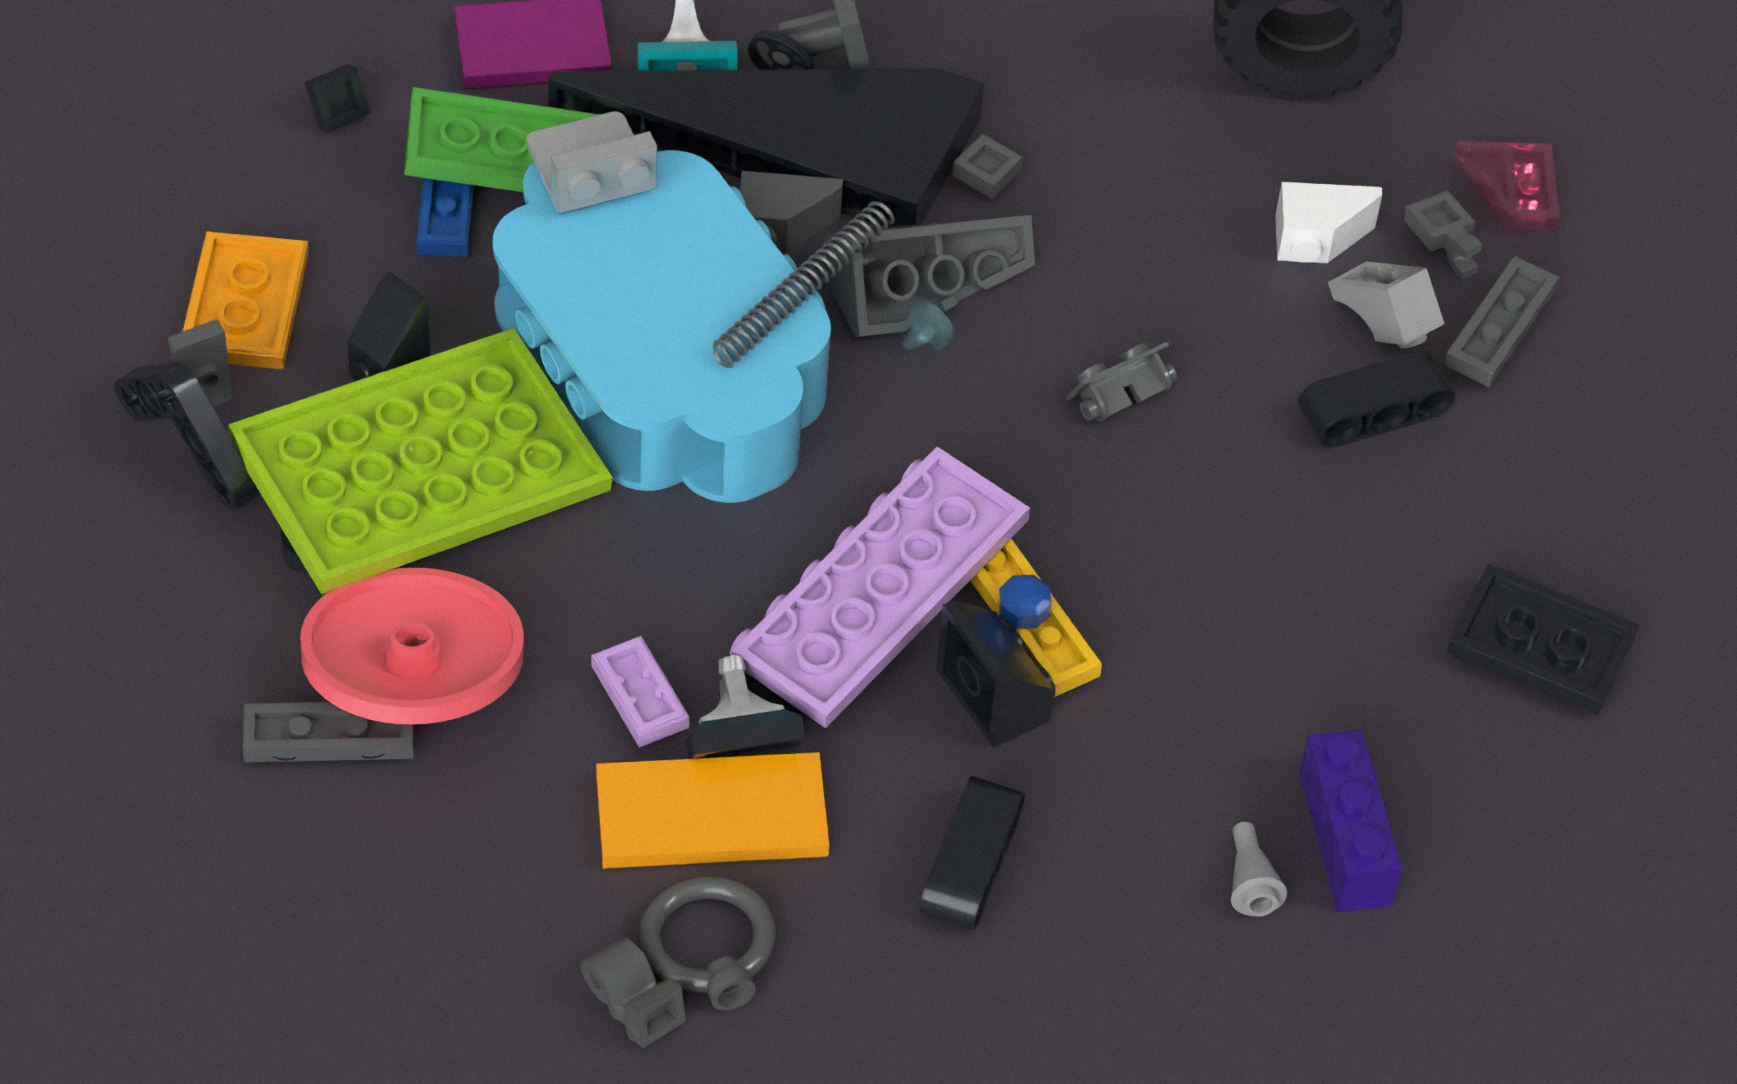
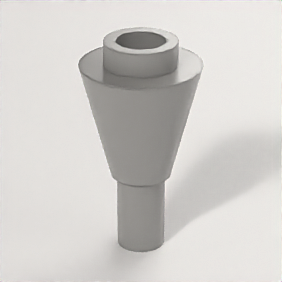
M1241 822L1236 824L1232 830L1237 854L1231 903L1236 911L1244 915L1265 916L1278 909L1285 902L1287 889L1264 852L1259 848L1254 825L1250 822Z

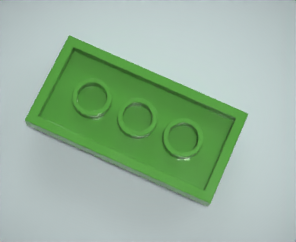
M413 87L410 100L404 175L523 192L524 175L533 162L527 148L528 134L599 114Z

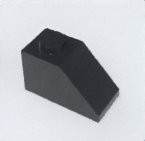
M390 271L381 278L347 340L348 369L354 381L430 356L428 298Z

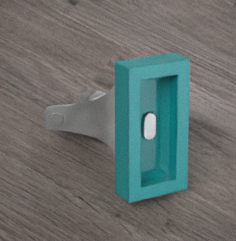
M676 0L671 29L662 42L637 43L638 71L737 70L736 41L708 40L700 29L694 0Z

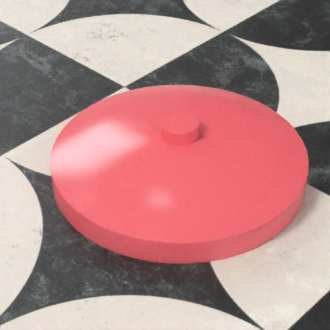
M396 568L332 589L310 609L303 622L300 637L301 662L304 673L310 684L323 698L356 716L393 724L443 722L471 714L486 707L512 686L521 670L524 655L523 626L516 610L506 598L490 586L468 576L430 568Z

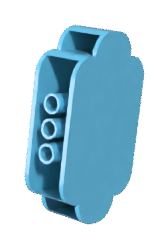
M684 151L657 152L656 189L558 214L533 161L523 179V196L526 204L504 216L493 234V254L499 269V288L495 295V316L503 331L515 328L612 475L613 481L622 486L643 491L661 490L684 482L696 494L706 499L723 503L747 501L784 484L793 475L799 462L801 429L814 422L825 406L831 324L820 294L815 290V294L809 295L807 301H802L801 307H795L794 313H788V318L782 319L781 325H775L774 331H768V336L765 338L761 337L760 344L754 343L753 350L747 349L748 354L746 356L740 355L741 360L734 362L733 368H726L717 361L713 352L714 341L720 339L722 334L727 333L730 327H734L737 321H741L743 315H747L750 309H754L757 303H760L764 297H767L770 291L775 290V287L780 285L784 279H787L797 268L792 258L788 254L782 255L772 242L771 234L765 223L761 220L756 221L748 211L741 192L735 186L730 187L718 170L704 158ZM799 277V280L804 285V287L807 290L811 291V289H809L803 282V280ZM792 283L794 289L799 293V295L804 297L805 295L803 291H801V289L797 285ZM785 289L788 296L797 303V298L789 290ZM779 295L781 302L787 308L791 309V306L786 301V299ZM772 301L775 309L780 314L784 315V312L780 308V306ZM765 307L770 317L777 321L778 319L774 313ZM758 313L763 323L770 327L769 321ZM752 320L756 329L761 333H764L762 327L756 321ZM745 326L750 336H752L754 339H757L755 333L750 328ZM738 332L743 342H745L747 345H750L748 339L743 334ZM731 338L733 344L743 352L741 345ZM719 344L717 346V351L720 357L727 364H729L730 362L724 355ZM725 345L726 350L736 358L737 356L734 351Z

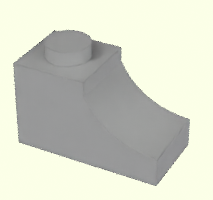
M1366 261L1328 282L1333 300L1347 305L1361 316L1371 329L1377 342L1397 344L1399 348L1414 347L1427 340V333L1444 324L1427 268Z

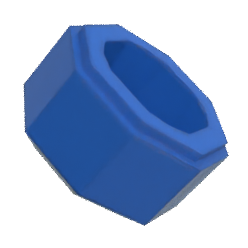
M1035 575L1012 576L999 588L1000 618L1015 629L1038 628L1051 613L1050 586Z

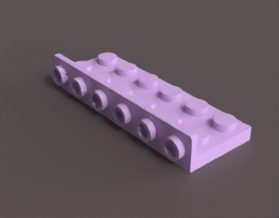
M936 447L923 461L917 459L911 463L905 471L901 482L889 494L884 492L879 495L871 505L868 515L856 527H847L837 539L834 549L822 561L818 559L813 561L804 571L800 583L788 595H779L769 606L765 618L753 630L748 628L739 634L731 647L730 655H740L743 657L746 671H744L746 680L750 676L824 728H827L943 609V604L950 602L1029 521L1030 507L947 452Z

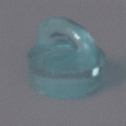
M920 300L906 313L907 319L913 328L903 338L902 345L905 349L913 350L927 342L934 349L941 351L955 338V329L952 323L932 302Z

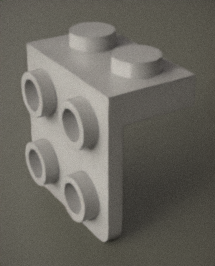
M613 111L531 132L527 136L528 151L558 214L656 189L657 145L650 131L634 135L625 116L620 112Z

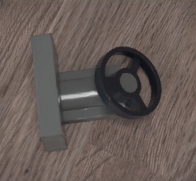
M833 0L835 5L833 10L778 23L780 33L776 31L758 32L748 45V54L751 61L758 70H778L780 67L790 69L794 65L802 66L805 69H814L811 57L845 49L850 69H871L854 0ZM763 41L769 47L768 57L773 62L772 66L759 54L757 49L758 42Z

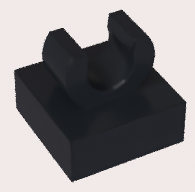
M346 64L305 82L319 128L325 131L332 130L371 113L357 67L351 64Z

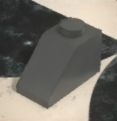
M742 171L740 192L744 198L746 208L756 221L761 220L765 223L771 234L772 242L782 254H787L840 221L843 179Z

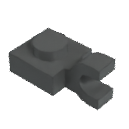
M1449 191L1406 206L1404 222L1430 252L1444 247L1447 251L1450 266L1460 280L1478 274L1479 266L1471 256L1482 252L1483 245L1473 235L1475 221Z

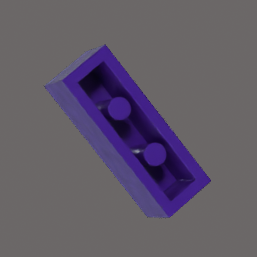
M1363 730L1308 735L1299 774L1337 912L1392 906L1402 866Z

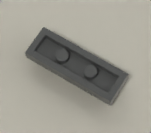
M1514 256L1448 350L1444 366L1490 388L1556 291L1560 277Z
M330 702L244 704V762L414 759V724H393L366 719L346 712Z

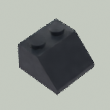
M954 600L943 604L936 670L993 748L1050 722L1052 702L1055 696L1053 680L1046 669L1043 667L1037 668L1028 656L1019 633L1014 628L1008 629L995 611Z

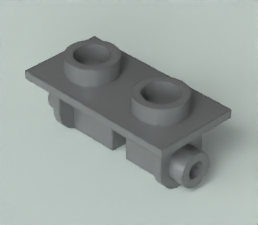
M1166 341L1149 349L1147 343H1142L1123 353L1119 357L1121 363L1107 369L1105 364L1101 362L1084 370L1076 376L1079 382L1078 385L1065 398L1067 401H1071L1081 396L1083 402L1080 403V411L1087 421L1095 419L1097 422H1102L1106 418L1133 405L1124 390L1127 387L1130 388L1137 403L1170 390L1171 383L1177 380V374L1170 363L1164 364L1160 358V355L1170 345Z

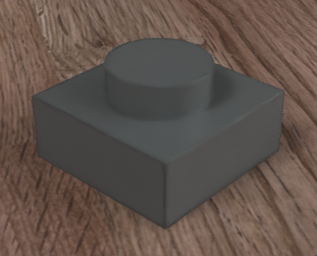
M982 134L953 162L952 176L993 199L1022 170L1023 157Z

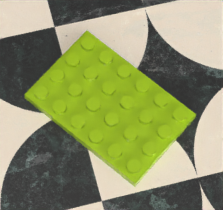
M515 328L228 424L227 429L230 439L245 463L248 474L321 595L333 589L378 575L611 491L613 480L612 475Z

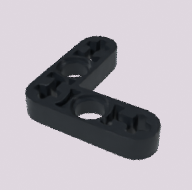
M172 362L138 367L114 382V388L120 403L135 420L141 422L171 418L212 492L226 508L233 510L256 495V485L248 474L244 461L199 382L184 364Z

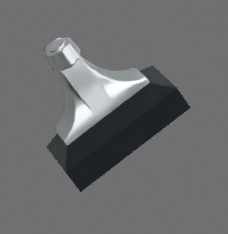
M740 655L726 656L719 659V674L723 677V680H720L719 703L713 711L699 719L698 727L687 738L689 759L728 757L799 746L805 739L802 716L785 710L784 705L768 702L749 691L744 675L746 667L743 657Z

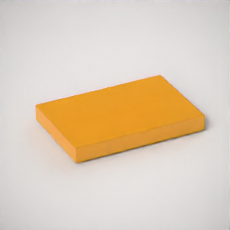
M206 231L183 331L217 319L225 331L228 364L284 370L309 256L308 241Z

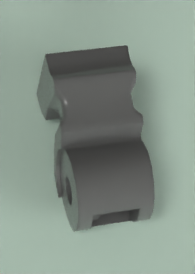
M620 936L580 962L582 974L591 991L599 1000L608 1004L612 1018L623 1023L629 1039L635 1041L642 1049L686 1022L682 986L673 979H665L656 985V979L645 954L626 937Z

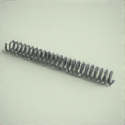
M870 202L868 207L857 214L855 219L850 220L848 225H845L841 231L835 234V237H831L828 243H824L821 249H817L814 255H811L807 261H804L802 266L797 267L795 272L791 273L787 279H784L780 285L775 287V290L770 291L767 297H764L760 303L754 306V309H750L747 315H743L741 321H737L734 327H730L727 333L722 334L720 339L714 341L713 352L717 361L726 368H733L734 362L741 360L740 355L746 356L748 354L747 349L753 350L754 343L760 344L761 337H767L768 331H774L775 325H781L782 319L788 318V313H794L795 307H801L802 301H807L809 295L815 294V289H821L822 283H828L829 277L835 276V271H841L842 265H848L849 259L855 258V253H861L862 247H868V241L873 242L875 236H880L882 230H887L888 224L895 222L891 209L881 202ZM873 207H882L887 211L891 219L887 220L879 210ZM871 212L876 213L880 220L884 222L883 226L879 224ZM865 218L869 219L872 222V224L875 227H877V232L873 231L871 226L867 224ZM858 223L864 226V228L871 234V237L866 236V234L860 229ZM852 229L855 230L860 235V237L864 239V243H861L858 240V238L854 236ZM845 235L852 239V241L858 246V249L853 248V246L847 241ZM839 241L842 242L847 247V249L850 250L851 255H848L844 251V249L841 248ZM832 247L839 251V253L844 257V261H841L839 259V257L834 253ZM825 253L829 254L837 262L838 267H835L827 259ZM819 259L826 263L831 269V273L825 270L820 264ZM812 265L816 266L823 273L824 279L820 278ZM805 271L812 274L818 282L817 285L808 278ZM799 277L806 281V283L811 287V291L807 290L804 287V285L800 282ZM792 283L797 285L801 289V291H803L805 295L804 297L799 295V293L794 289ZM785 289L789 290L797 298V303L788 296ZM779 295L786 299V301L790 304L791 309L787 308L781 302ZM772 301L780 306V308L784 312V315L780 314L775 309ZM765 307L774 313L778 319L777 321L770 317ZM758 313L769 321L770 327L763 323ZM752 320L756 321L762 327L764 333H761L756 329ZM745 326L750 328L755 333L757 339H754L752 336H750ZM738 332L743 334L748 339L750 345H747L745 342H743ZM731 338L741 345L743 352L733 344ZM719 344L724 355L729 360V364L720 357L717 351ZM725 345L734 351L737 356L736 358L726 350Z

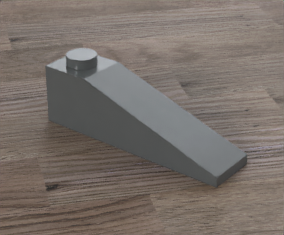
M1018 215L888 227L887 230H882L880 236H875L873 242L868 241V247H862L861 253H855V258L849 259L848 265H842L841 271H835V276L829 277L828 286L855 337L907 331L919 325L921 320L939 311H946L958 305L959 301L981 290H988L1035 266L1031 215ZM866 229L862 230L867 237H871V234ZM855 230L852 231L861 243L865 242ZM837 232L824 233V243H828V240L831 237H835ZM845 235L847 241L853 246V248L858 249V246L852 241V239ZM839 241L841 248H843L848 255H851L850 250L847 249V247ZM832 247L839 259L844 261L845 259L839 251ZM825 253L827 259L835 267H838L837 262L829 254ZM826 265V271L831 273V269Z

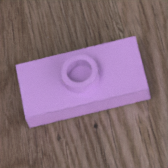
M642 636L591 655L593 670L639 748L689 728V715Z

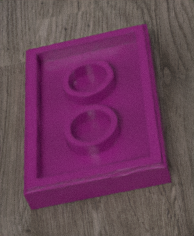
M532 0L454 7L464 89L546 83L552 71H612L601 0Z

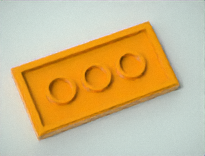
M819 752L596 764L603 869L829 857V836Z

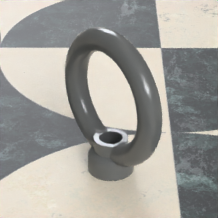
M721 877L692 878L667 888L655 897L646 908L638 931L639 948L645 954L652 972L662 980L673 979L682 986L683 990L708 993L713 1006L721 1011L737 1009L753 998L756 986L752 977L769 960L776 940L775 920L764 899L748 886ZM703 899L726 901L740 908L748 916L753 927L752 942L747 951L738 960L730 956L722 957L713 961L706 970L686 967L676 962L667 954L662 945L661 931L667 918L676 909L687 903Z

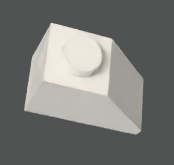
M1282 182L1275 215L1277 260L1298 261L1302 263L1330 262L1375 229L1382 199V187Z

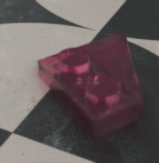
M1457 141L1454 153L1456 162L1506 229L1557 231L1560 213L1552 144Z

